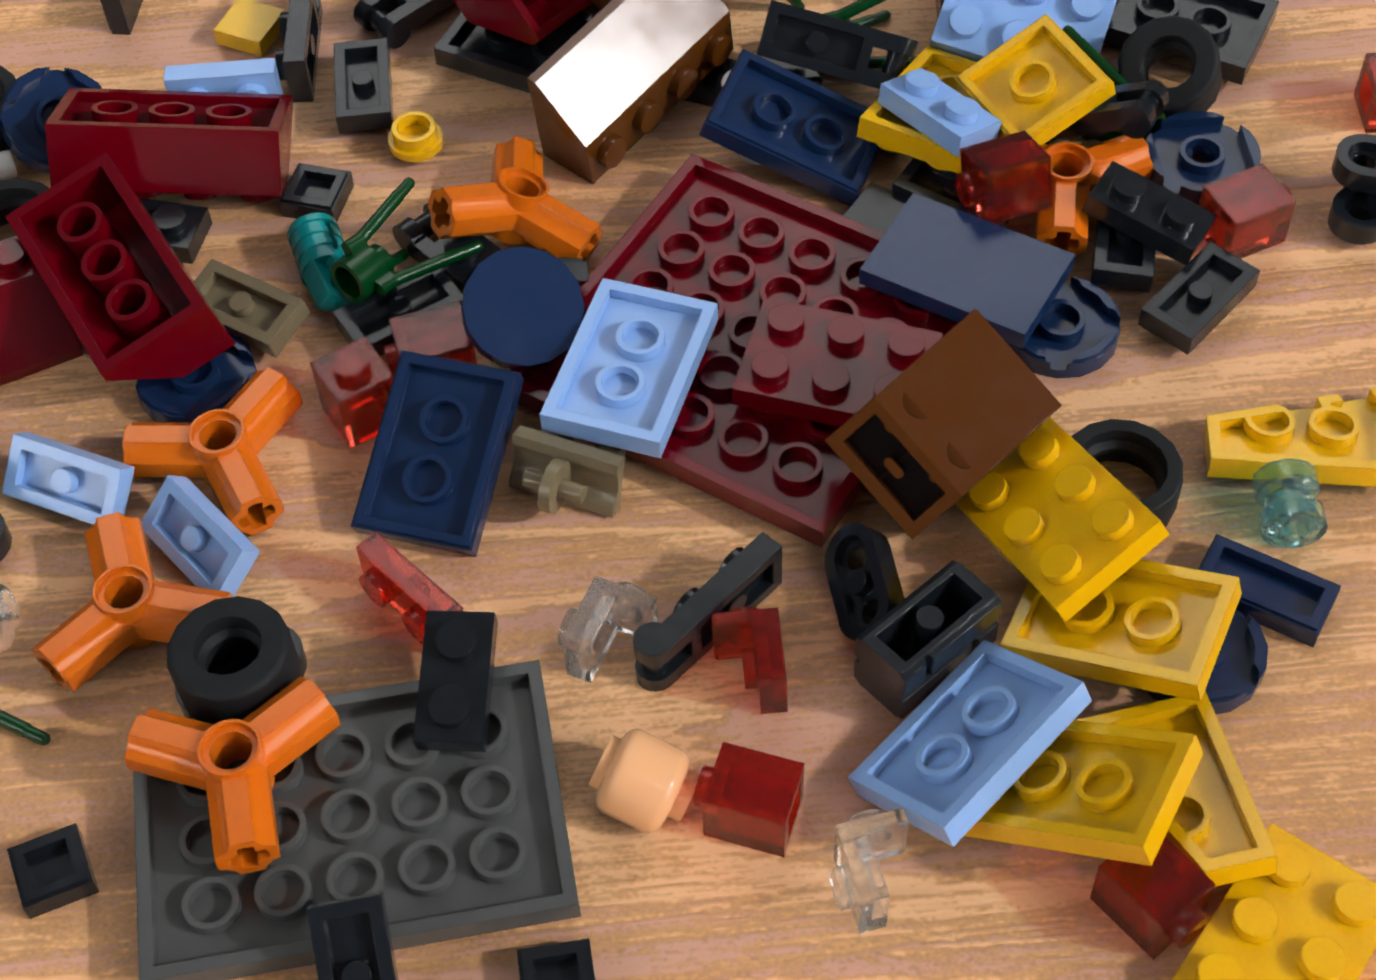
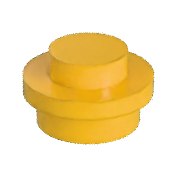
M422 111L406 112L399 115L392 123L388 134L389 149L396 158L402 161L422 162L434 157L442 149L444 144L443 131L428 113Z

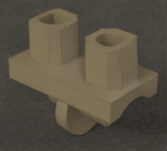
M522 425L512 434L514 461L509 478V486L538 495L537 506L539 510L550 514H555L562 504L565 503L610 518L614 517L620 509L626 450L602 444H596L594 447L573 441V437L544 431L541 428L535 430Z

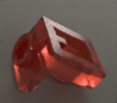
M746 606L735 608L729 612L713 614L711 616L715 659L742 658L745 690L758 688L761 714L788 712L787 676L778 607L758 609Z

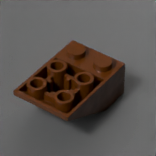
M975 308L831 434L825 442L913 540L963 497L1062 405Z

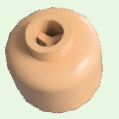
M636 728L628 731L622 739L614 735L611 736L588 786L597 790L595 804L598 810L641 832L649 834L657 831L667 817L680 822L695 792L697 783L686 779L690 763L688 754L683 749Z

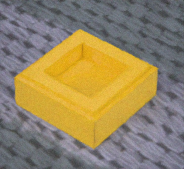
M237 0L213 29L216 43L263 57L281 34L280 13L285 11V9L253 0Z

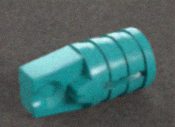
M320 212L309 213L299 217L290 225L287 231V238L301 280L310 292L317 308L328 312L335 311L352 303L342 296L331 275V265L345 256L341 246L344 240L336 219L329 214Z

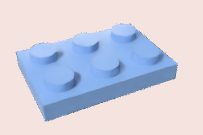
M944 0L930 46L977 62L1047 14L1062 30L1067 25L1073 27L1100 54L1117 0Z
M602 278L539 414L541 430L661 458L717 324L718 303Z
M983 640L848 776V779L857 796L954 847L1092 700L1083 681Z

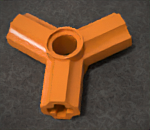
M998 135L997 141L983 146L978 155L979 167L1036 195V239L1071 252L1075 256L1086 253L1088 245L1089 214L1083 212L1082 209L1088 195L1111 162L1114 161L1147 179H1151L1153 172V162L1150 158L1147 142L1144 138L1133 139L1126 135L1089 147H1083L1073 142H1059L1050 146L1043 144L1022 160Z
M514 136L508 142L496 145L492 158L490 183L447 186L432 190L428 201L431 228L439 239L490 234L494 238L508 244L521 245L530 243L538 249L548 252L555 258H582L583 261L588 262L590 256L598 247L603 230L600 229V224L548 194L549 185L543 178V155L536 150L533 140Z
M267 367L264 371H257L223 409H213L204 412L194 419L192 423L133 422L131 425H126L122 440L123 463L135 467L133 477L166 478L167 475H175L187 478H203L204 482L211 488L224 515L241 532L254 536L272 528L276 518L284 512L282 501L257 454L302 406L301 394L299 390L289 383L283 374Z
M119 512L96 518L95 524L84 532L94 578L93 599L34 646L32 651L37 661L46 669L54 681L67 692L69 690L75 692L126 648L139 649L151 645L155 641L169 643L176 626L194 609L215 599L229 598L232 595L226 591L155 580L143 525L139 517H128Z
M300 676L243 720L227 719L213 725L150 708L145 714H138L127 734L128 744L124 760L131 771L206 790L215 864L219 871L229 870L243 875L265 870L268 864L281 857L272 793L275 775L339 727L341 723L337 712L328 702L324 693L309 678L304 679ZM247 760L239 767H236L234 769H226L230 764L236 761Z

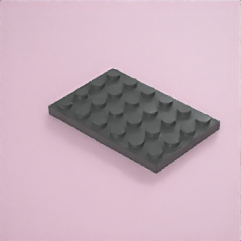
M540 660L494 667L486 752L417 750L413 743L419 680L326 695V699L337 712L341 725L275 775L272 793L281 857L268 864L265 870L243 875L235 871H219L214 861L206 790L133 771L139 980H229L316 964L306 908L309 905L381 891L384 893L393 950L581 917ZM247 760L236 761L230 764L226 769H234L236 767H239Z

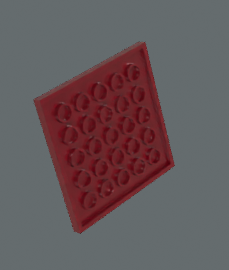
M695 154L690 155L590 274L589 281L580 286L585 305L583 318L602 278L718 303L717 324L662 457L657 458L627 450L626 455L821 548L864 485L825 442L839 426L732 404V386L764 297L943 332V336L958 323L859 284L861 266L885 233ZM569 349L565 354L547 366L535 369L516 368L510 370L520 372L524 379L518 404L540 414Z

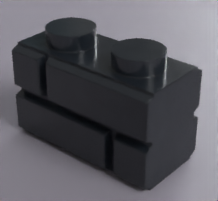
M952 560L856 638L855 655L857 659H855L854 677L863 688L893 715L901 719L922 703L983 640L991 643L996 641L999 626L997 620L1000 618L1002 600L996 592L960 562Z

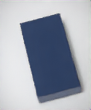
M1218 534L1215 535L1198 570L1239 577L1242 595L1236 610L1240 611L1245 617L1249 613L1258 624L1311 647H1314L1341 588V585Z

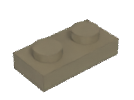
M214 259L210 260L195 279V283L228 332L240 337L247 345L277 358L310 314L303 299Z

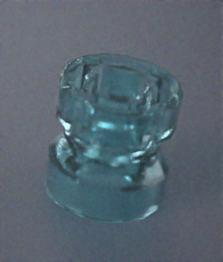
M1281 459L1262 466L1254 474L1252 479L1253 492L1257 504L1263 508L1260 511L1258 520L1262 538L1266 543L1278 548H1298L1318 541L1326 533L1328 524L1323 504L1316 499L1321 488L1315 466L1308 461L1300 459Z

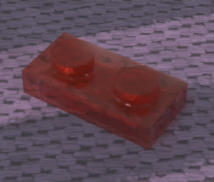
M376 531L356 546L363 572L359 577L363 590L378 606L384 608L389 604L401 614L402 621L407 630L422 645L427 610L463 611V607Z

